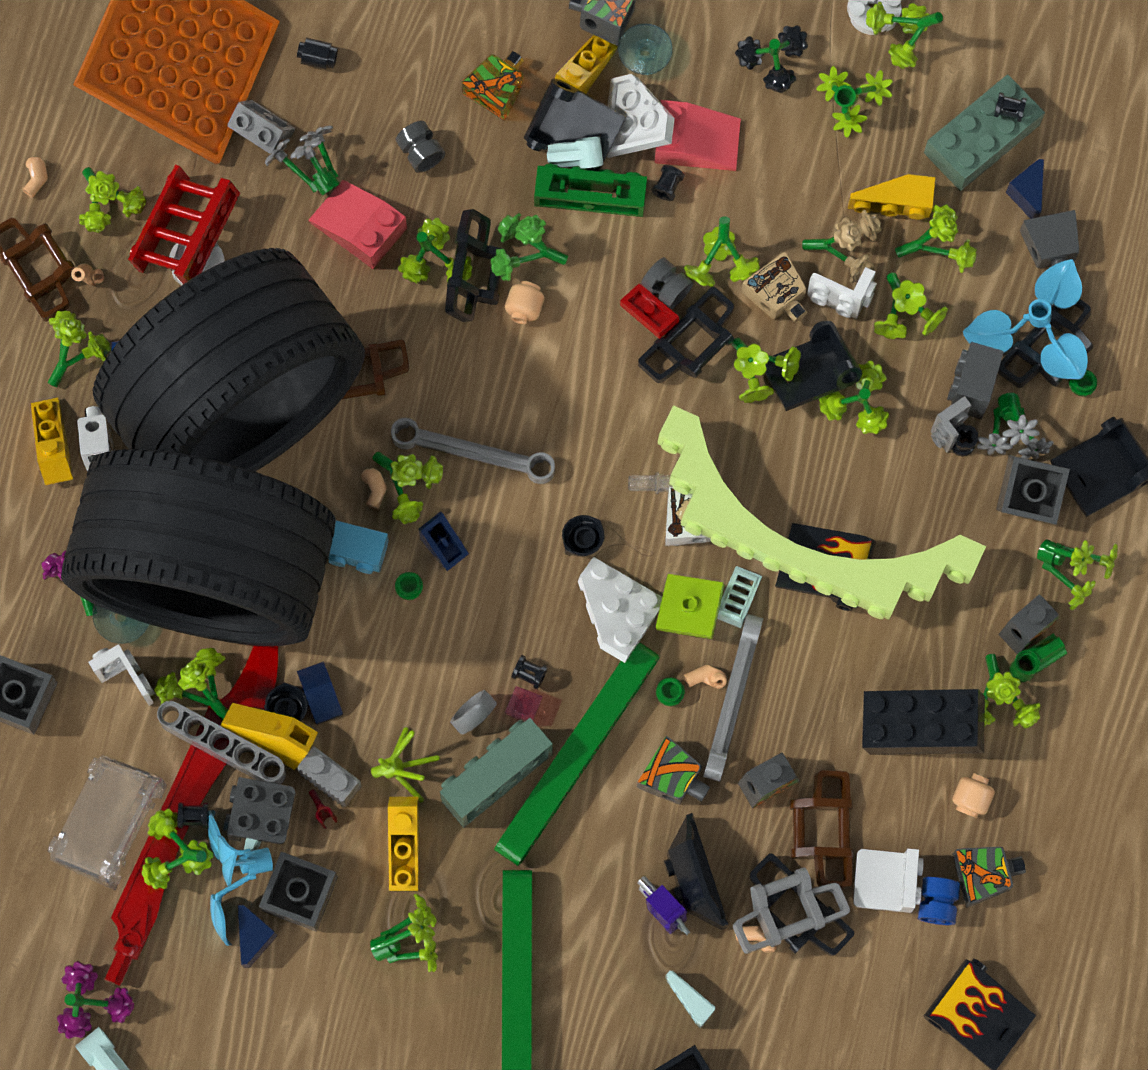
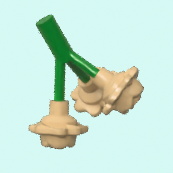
M863 210L861 213L860 224L857 225L855 220L850 221L849 218L845 217L841 222L835 224L837 231L834 232V237L829 239H804L802 242L803 250H827L844 261V265L850 268V283L860 279L865 267L873 269V264L869 262L871 255L868 253L857 259L850 255L847 257L831 247V244L837 242L841 248H847L848 251H852L856 246L861 245L860 239L862 234L869 237L872 242H875L877 234L882 231L881 222L877 214H868L866 210Z

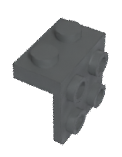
M239 777L237 786L233 785L230 793L229 802L233 803L231 814H226L224 831H227L229 840L241 842L242 837L275 844L285 843L295 798V789L291 786Z

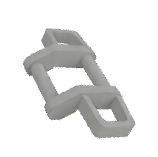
M803 867L795 870L794 874L769 884L752 886L750 891L754 911L738 919L733 924V929L743 952L749 954L768 946H777L781 944V940L812 928L815 930L825 927V924L846 916L850 912V908L839 884L832 883L812 888L810 875L807 869ZM796 886L798 896L808 918L777 929L768 909L767 897ZM831 892L838 903L840 912L824 918L814 895ZM757 917L766 940L752 945L747 940L742 924Z

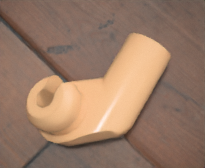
M30 157L26 161V167L29 168L31 179L22 190L31 198L37 194L48 180L46 164L40 157Z
M80 264L71 272V276L75 281L82 280L89 286H95L96 283L100 284L104 281L103 271L99 268L93 270L88 264Z
M375 468L365 469L362 472L361 479L368 484L371 490L366 506L373 510H379L387 491V485L380 471Z
M704 665L684 674V679L689 688L701 682L717 689H721L727 684L726 674L711 665Z
M742 926L748 941L762 942L766 940L761 926ZM768 946L761 950L766 953H772L777 950V946Z

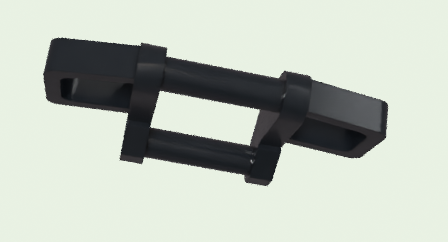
M475 209L462 212L455 238L457 248L452 276L448 278L445 312L462 322L474 320L477 302L497 305L500 297L498 294L500 276H495L492 269H490L487 290L479 289L462 279L467 251L477 257L491 259L496 256V249H503L487 245L491 220ZM472 220L476 221L479 225L477 239L468 235ZM458 294L466 298L464 312L457 308Z
M711 287L695 304H692L686 310L687 314L663 337L657 338L653 342L654 345L638 359V366L656 383L664 382L679 370L693 378H697L702 373L701 369L725 345L729 346L735 340L733 335L722 327L733 313L734 304L717 288ZM711 297L716 298L727 309L717 323L713 322L700 310ZM695 321L715 340L692 361L685 358L671 344ZM658 350L674 364L662 374L656 373L646 364V361Z
M1079 299L1074 306L1083 311V313L1073 324L1058 313L1061 310L1060 308L1053 305L1051 307L1050 324L1063 334L1071 333L1077 336L1083 342L1088 354L1093 349V344L1080 328L1090 317L1091 307ZM1034 327L1022 341H1017L1001 360L998 374L1017 388L1024 387L1039 372L1055 387L1063 380L1049 375L1042 367L1041 355L1030 348L1046 332V328ZM1017 355L1033 366L1022 377H1017L1006 369Z
M769 853L751 871L749 878L754 885H762L757 878V874L769 862L773 863L786 877L794 874V871L791 872L774 854ZM796 886L791 887V889L798 895ZM788 889L767 897L768 909L777 929L786 925L770 908ZM815 896L824 918L835 914L836 911L831 906L827 907ZM841 918L835 920L834 922L846 933V937L835 948H830L817 939L814 935L818 930L814 928L803 932L799 937L794 935L784 940L790 945L789 949L794 954L810 941L829 956H835L854 936V930Z

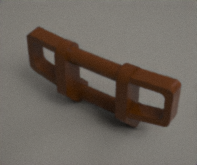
M9 218L0 224V234L10 228H16L24 237V240L6 251L0 245V259L4 265H8L21 285L26 300L33 304L42 320L47 322L49 318L55 317L57 311H66L70 308V303L61 285L66 282L71 276L72 270L76 267L72 261L67 260L51 235L52 230L48 224L45 223L38 226L29 235L15 218ZM44 243L59 267L52 275L33 285L18 260ZM57 288L62 297V303L47 312L43 311L36 300Z
M401 339L381 344L374 343L364 348V359L371 358L375 383L352 386L341 400L377 394V396L386 395L383 380L409 371L405 341ZM400 349L402 351L403 364L382 372L379 352Z
M821 770L814 775L813 798L790 800V810H793L794 848L791 849V859H814L816 882L819 887L837 883L841 888H847L852 884V858H854L853 849L850 848V810L852 809L850 777L846 771ZM823 777L840 779L842 799L821 798ZM804 810H838L839 848L805 847ZM823 859H844L843 881H829L825 878Z

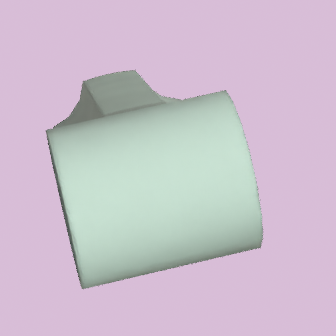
M587 137L578 139L576 142L548 145L547 152L548 163L558 165L560 168L572 166L592 168L602 166L604 162L600 137Z
M100 1027L75 1045L91 1067L94 1066L96 1070H130L114 1050L115 1046Z

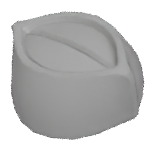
M482 690L459 708L450 723L463 735L482 723L493 711L497 702L487 691Z

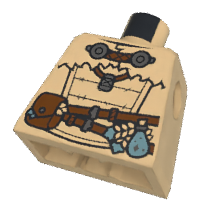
M785 252L743 282L741 292L772 319L775 320L786 312L796 323L807 314L805 308L800 304V301L805 297L806 287Z

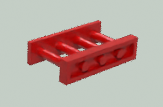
M175 164L171 174L166 178L165 186L136 244L131 248L128 258L130 263L141 273H144L148 263L175 270L174 274L182 284L201 274L240 195L234 184L224 178L220 179L215 188L190 182L189 176L179 165ZM184 191L209 198L210 201L205 211L200 212L178 205ZM172 215L199 222L191 236L166 229ZM160 239L187 246L179 260L154 253Z

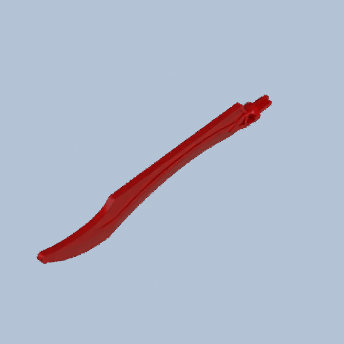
M253 645L248 661L236 684L226 696L220 699L228 710L231 704L235 703L265 711L266 697L276 685L278 646ZM209 706L204 717L221 725L222 720ZM202 725L199 726L195 736L203 733L204 727ZM226 738L218 739L214 744V748L224 750L228 747L229 740ZM191 745L161 810L171 809L172 812L178 813L179 802L184 803V805L200 806L227 764ZM184 826L183 828L175 827L177 835L182 840L189 826ZM148 836L111 916V919L117 926L119 938L113 948L117 953L105 977V980L121 986L132 960H138L157 919L165 889H154L151 885H147L141 872L143 865L146 864L145 859L147 857H158L161 863H170L175 860L180 846L172 838L169 839L163 836L160 840H157L154 836Z

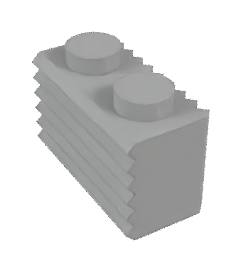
M315 746L298 765L301 777L304 776L305 780H309L315 787L322 790L324 794L327 793L328 797H332L333 801L336 800L337 804H341L342 808L350 803L362 787L360 780Z

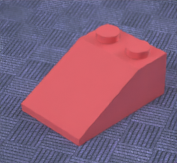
M660 101L675 119L672 144L656 147L655 163L736 171L740 118L688 102Z
M345 180L340 182L308 220L312 225L372 269L375 268L407 230L406 216L384 200Z

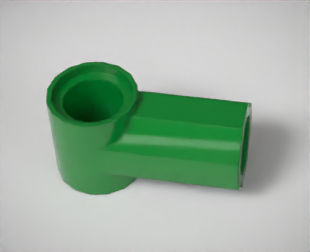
M1052 633L1031 648L1019 652L1010 665V673L1014 678L1019 679L1020 682L1030 681L1034 675L1067 655L1064 643ZM1024 661L1028 663L1031 671L1022 670L1019 662Z

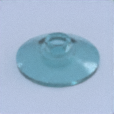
M638 24L629 28L622 35L618 46L619 57L624 66L634 73L642 75L654 74L664 69L669 63L672 56V42L668 34L660 27L652 24ZM646 50L650 55L643 56L640 52Z
M96 604L94 605L92 613L94 626L98 633L110 642L118 644L133 642L144 634L149 625L125 617V621L119 622L115 619L116 613Z

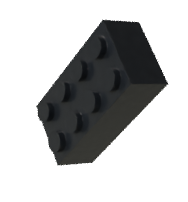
M979 689L864 691L862 748L870 755L984 753L985 696Z

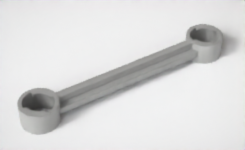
M409 418L398 419L391 428L392 441L400 449L407 450L418 445L527 473L529 479L537 484L549 482L555 473L553 458L543 452L535 453L531 457L422 430L418 428L414 420ZM409 426L415 429V437L411 441L402 442L395 436L401 429L408 428ZM543 461H547L551 465L550 473L543 477L536 476L531 471L535 464L543 463Z
M750 614L746 616L706 765L705 778L721 781L764 618Z

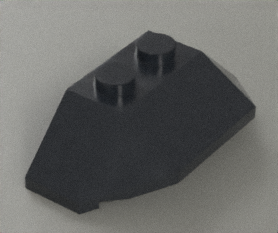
M693 813L686 815L667 853L668 859L664 860V865L668 877L674 876L677 887L673 888L675 899L680 904H683L688 913L723 930L729 924Z

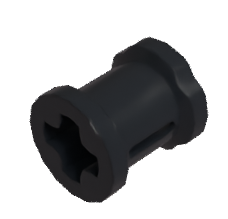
M1000 92L994 117H999V115L1015 118L1017 122L1021 123L1027 98L1015 99L1004 96V93Z
M663 165L661 168L662 175L657 185H653L651 191L660 199L673 201L676 187L680 181H683L685 175L676 167Z
M960 425L956 428L959 435L952 451L956 455L963 457L973 452L978 442V432L971 425ZM960 439H969V442L965 441L964 443H961L959 441Z
M521 655L511 678L524 680L532 684L534 689L538 690L547 673L548 666L543 665L541 667L526 660V656ZM524 669L534 672L535 676L525 672Z
M179 802L178 828L202 826L203 829H208V803L196 806L184 805V803Z

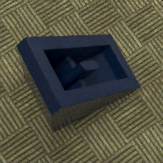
M1038 159L1009 183L1006 190L1008 196L1030 219L1039 217L1042 210L1044 159Z
M441 511L418 529L420 540L446 571L469 555V552Z
M324 661L297 671L316 725L343 715Z
M239 905L241 965L243 968H250L274 941L277 934L244 905Z

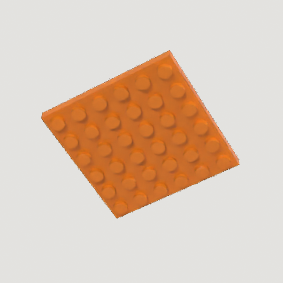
M110 0L73 85L210 162L218 164L234 131L227 124L238 102L247 100L280 21L245 0Z

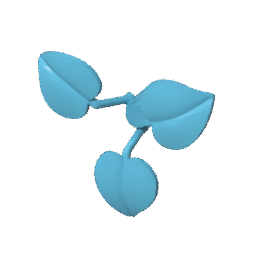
M1070 259L1057 263L1040 275L1035 284L1037 300H1034L1029 305V314H1024L1021 321L1014 328H1011V320L1005 313L999 310H989L977 316L963 330L965 339L969 344L974 342L1002 350L1005 353L1013 346L1011 334L1016 333L1027 321H1030L1034 327H1045L1052 344L1045 346L1041 352L1043 369L1049 375L1060 379L1079 380L1083 378L1088 364L1087 351L1083 342L1071 333L1063 334L1056 340L1050 324L1051 307L1053 304L1057 308L1066 309L1075 305L1081 298L1082 282L1074 261Z
M209 810L208 838L216 859H220L222 863L223 877L228 886L216 894H211V919L221 940L227 946H230L232 944L226 938L225 916L221 906L222 897L247 881L256 879V874L272 871L273 863L268 847L253 851L250 849L236 850L231 847L220 834L214 819L216 811ZM235 866H240L242 874L248 873L247 876L231 884Z

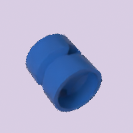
M924 877L921 895L925 899L920 902L918 920L937 925H955L958 908L954 905V902L959 900L961 883L946 878Z

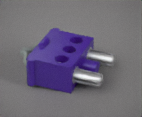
M645 876L641 877L638 881L640 885L639 891L647 898L648 911L669 934L679 929L688 935L690 931L684 924L687 921V910L663 885L656 889Z

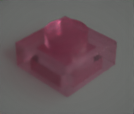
M515 686L505 714L518 720L522 719L524 722L529 718L534 721L543 696Z

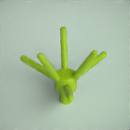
M404 727L391 757L379 758L378 762L381 765L372 767L371 774L374 778L382 776L386 778L395 777L414 797L418 796L419 802L422 803L424 798L404 777L423 781L425 777L420 774L404 771V768L439 761L440 756L436 755L402 762L398 756L415 735L413 730L408 733L409 729Z

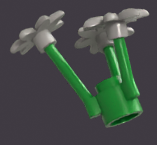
M333 126L319 127L316 131L307 132V134L300 138V142H305L304 146L297 147L290 156L291 159L295 157L299 159L304 155L306 159H310L317 170V173L312 175L315 181H312L287 158L288 155L283 150L287 147L286 145L290 142V139L280 142L277 149L272 150L265 160L266 166L268 167L275 159L280 163L284 162L309 185L313 193L319 191L323 196L340 184L337 180L339 176L334 170L324 146L325 139L323 135L332 132ZM316 146L319 147L326 164L324 168L321 167L315 157L316 152L313 148Z
M1002 394L998 398V407L993 409V433L989 434L988 438L978 437L980 444L977 445V448L981 450L987 449L988 455H992L995 450L999 454L1005 455L1006 450L1012 449L1013 445L1017 444L1021 438L1022 442L1028 447L1018 451L1022 455L1021 458L1029 459L1032 457L1036 460L1039 457V453H1049V447L1054 442H1046L1045 438L1039 441L1037 438H1034V436L1039 435V431L1033 429L1038 421L1035 419L1027 421L1018 394ZM1001 418L1011 428L1002 433L1004 437L999 435ZM1008 437H1012L1010 440V444L1006 443Z

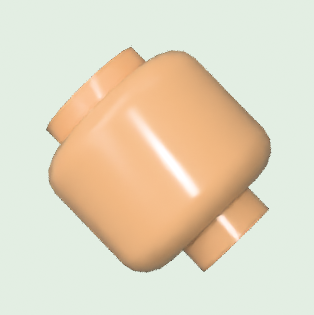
M520 281L519 284L511 287L505 303V310L511 315L512 321L518 324H526L527 321L537 320L545 300L538 285L528 281Z
M973 773L972 778L962 777L952 797L953 803L957 805L956 810L978 818V815H985L995 795V790L988 785L989 779Z

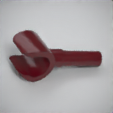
M315 789L310 790L308 793L317 809L315 817L321 826L327 829L324 822L329 817H332L335 823H337V817L330 807L325 806L321 802Z

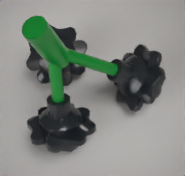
M799 25L794 27L785 26L783 32L778 34L779 40L772 39L769 42V47L761 48L760 41L758 39L753 40L751 36L746 37L744 41H739L735 55L739 59L740 66H746L748 70H752L756 65H761V57L765 53H769L773 56L774 66L769 71V74L763 78L764 83H766L765 87L780 93L790 89L791 84L796 81L794 71L786 70L780 64L778 54L780 50H785L787 57L792 55L801 56L803 50L808 48L806 41L807 33L805 31L801 32Z

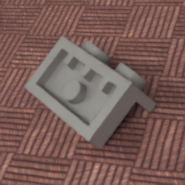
M253 100L238 102L227 124L229 128L268 153L276 149L280 140L291 138L296 129Z
M965 396L939 413L930 431L935 445L938 448L943 447L947 453L952 450L959 435L956 428L960 425H965L963 422L969 417L967 414L971 404Z

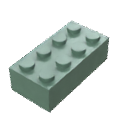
M1007 74L928 139L924 154L962 191L1039 127L1045 112ZM1000 92L1004 93V96L1015 99L1027 98L1021 123L1017 122L1015 118L999 115V117H994Z
M531 718L525 722L522 719L517 721L509 729L510 734L503 740L500 738L494 740L486 748L488 752L480 759L475 756L465 764V771L458 777L452 775L442 783L441 787L443 789L440 791L441 801L463 828L553 755L552 742Z

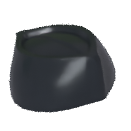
M579 515L568 520L562 530L565 555L585 557L592 555L600 549L604 542V530L600 519L588 515Z
M283 683L271 690L267 695L264 709L265 711L293 717L301 722L307 712L308 702L305 694L298 687Z

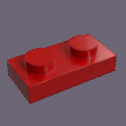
M640 283L620 300V306L659 339L679 322V316Z

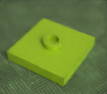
M668 574L656 629L658 631L713 639L724 583Z

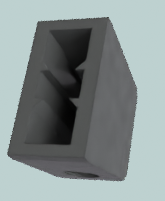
M1075 210L1023 221L1020 233L1037 268L1052 267L1057 263L1070 259L1076 260L1079 254V242Z

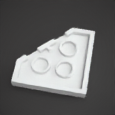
M633 74L612 78L610 81L608 107L625 116L626 119L607 157L611 158L672 144L675 118L643 82Z
M593 557L581 573L578 584L580 590L584 592L587 601L586 608L591 623L595 624L600 649L625 663L659 614L662 596Z

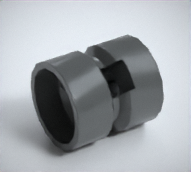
M423 120L408 125L396 137V143L402 152L409 153L408 161L417 173H422L435 167L445 156L444 149L438 140L432 139L433 133Z
M665 257L658 260L649 269L641 282L653 295L658 293V299L670 309H674L681 303L694 285L682 272L677 274L676 267Z

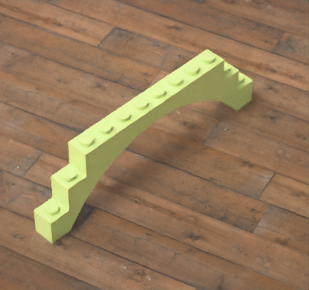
M673 405L659 433L658 444L661 445L663 450L671 454H681L671 473L669 484L673 486L675 491L681 494H692V498L681 521V525L685 527L684 529L687 532L696 536L704 535L719 547L725 548L728 546L737 550V554L745 559L751 560L754 558L761 561L763 566L769 570L783 571L798 583L807 582L815 586V589L822 594L838 596L848 606H860L868 610V613L877 619H890L902 591L908 592V596L914 600L929 602L942 573L947 574V577L953 582L969 584L986 546L958 535L926 551L892 559L859 560L827 555L809 549L769 529L742 506L723 482L708 453L698 416Z

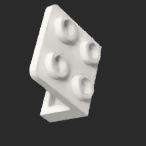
M865 267L854 291L817 273H813L809 281L807 295L817 305L830 306L843 317L857 319L863 306L868 308L874 297V290L877 285L873 281L875 271Z
M118 644L109 650L108 648L101 649L92 656L93 659L88 663L101 683L127 669L147 704L150 706L154 703L150 696L155 693L144 674H136L141 669L129 649L123 652Z
M867 849L859 850L856 856L854 906L857 908L911 913L915 909V905H920L921 887H917V875L922 876L923 858H919V850L907 849L905 853Z

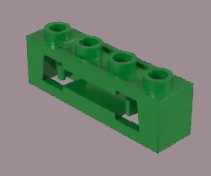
M545 164L544 166L537 167L534 206L643 217L647 176H642L637 172L618 174L608 169L588 171L586 168L578 166L568 169L560 168L555 164ZM565 185H569V188H571L568 189L567 193L565 192ZM613 190H616V198L612 197L611 193H613Z

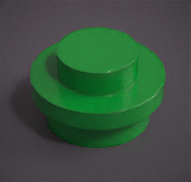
M1086 370L1083 378L1079 380L1069 379V387L1078 396H1089L1097 387V378L1093 372Z
M402 573L395 581V591L404 600H414L423 591V581L416 573Z
M665 678L657 685L656 697L665 706H676L684 698V686L675 678Z

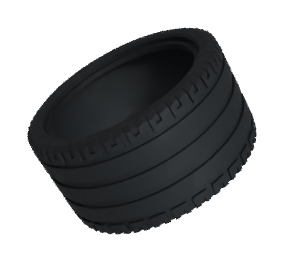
M266 248L231 258L202 272L151 308L126 332L105 359L94 381L93 397L102 414L121 437L128 449L182 453L232 464L256 472L300 441L335 408L358 376L364 363L365 349L357 334L353 332L352 328L337 311L322 289H320L302 263L285 249Z
M148 449L115 450L100 453L93 457L86 474L80 497V505L77 508L72 527L73 533L70 535L63 561L61 579L66 586L89 602L114 613L153 626L197 637L255 646H285L300 643L307 639L313 624L319 599L318 593L321 590L326 570L325 564L328 561L335 531L336 518L326 506L309 494L280 480L239 466L203 457Z

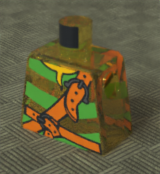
M511 51L505 60L500 59L494 54L489 55L461 82L462 94L505 121L523 86V73L518 70L524 62L523 58L514 51Z

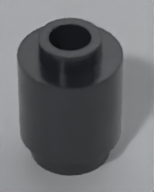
M306 37L305 43H299L297 58H301V64L324 70H327V67L334 69L338 47L332 46V43Z

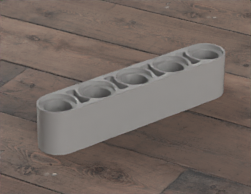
M166 701L159 706L157 718L162 728L167 732L258 781L282 784L284 782L286 770L282 760L277 756L177 702ZM168 712H178L179 716L176 721L171 723L164 721V717ZM199 724L204 727L203 733L199 736L189 734L190 728L194 725ZM220 738L229 740V745L224 750L214 748L215 742ZM244 752H252L255 755L254 760L248 764L241 763L239 758ZM271 765L278 766L280 772L277 776L270 778L264 774L267 767Z

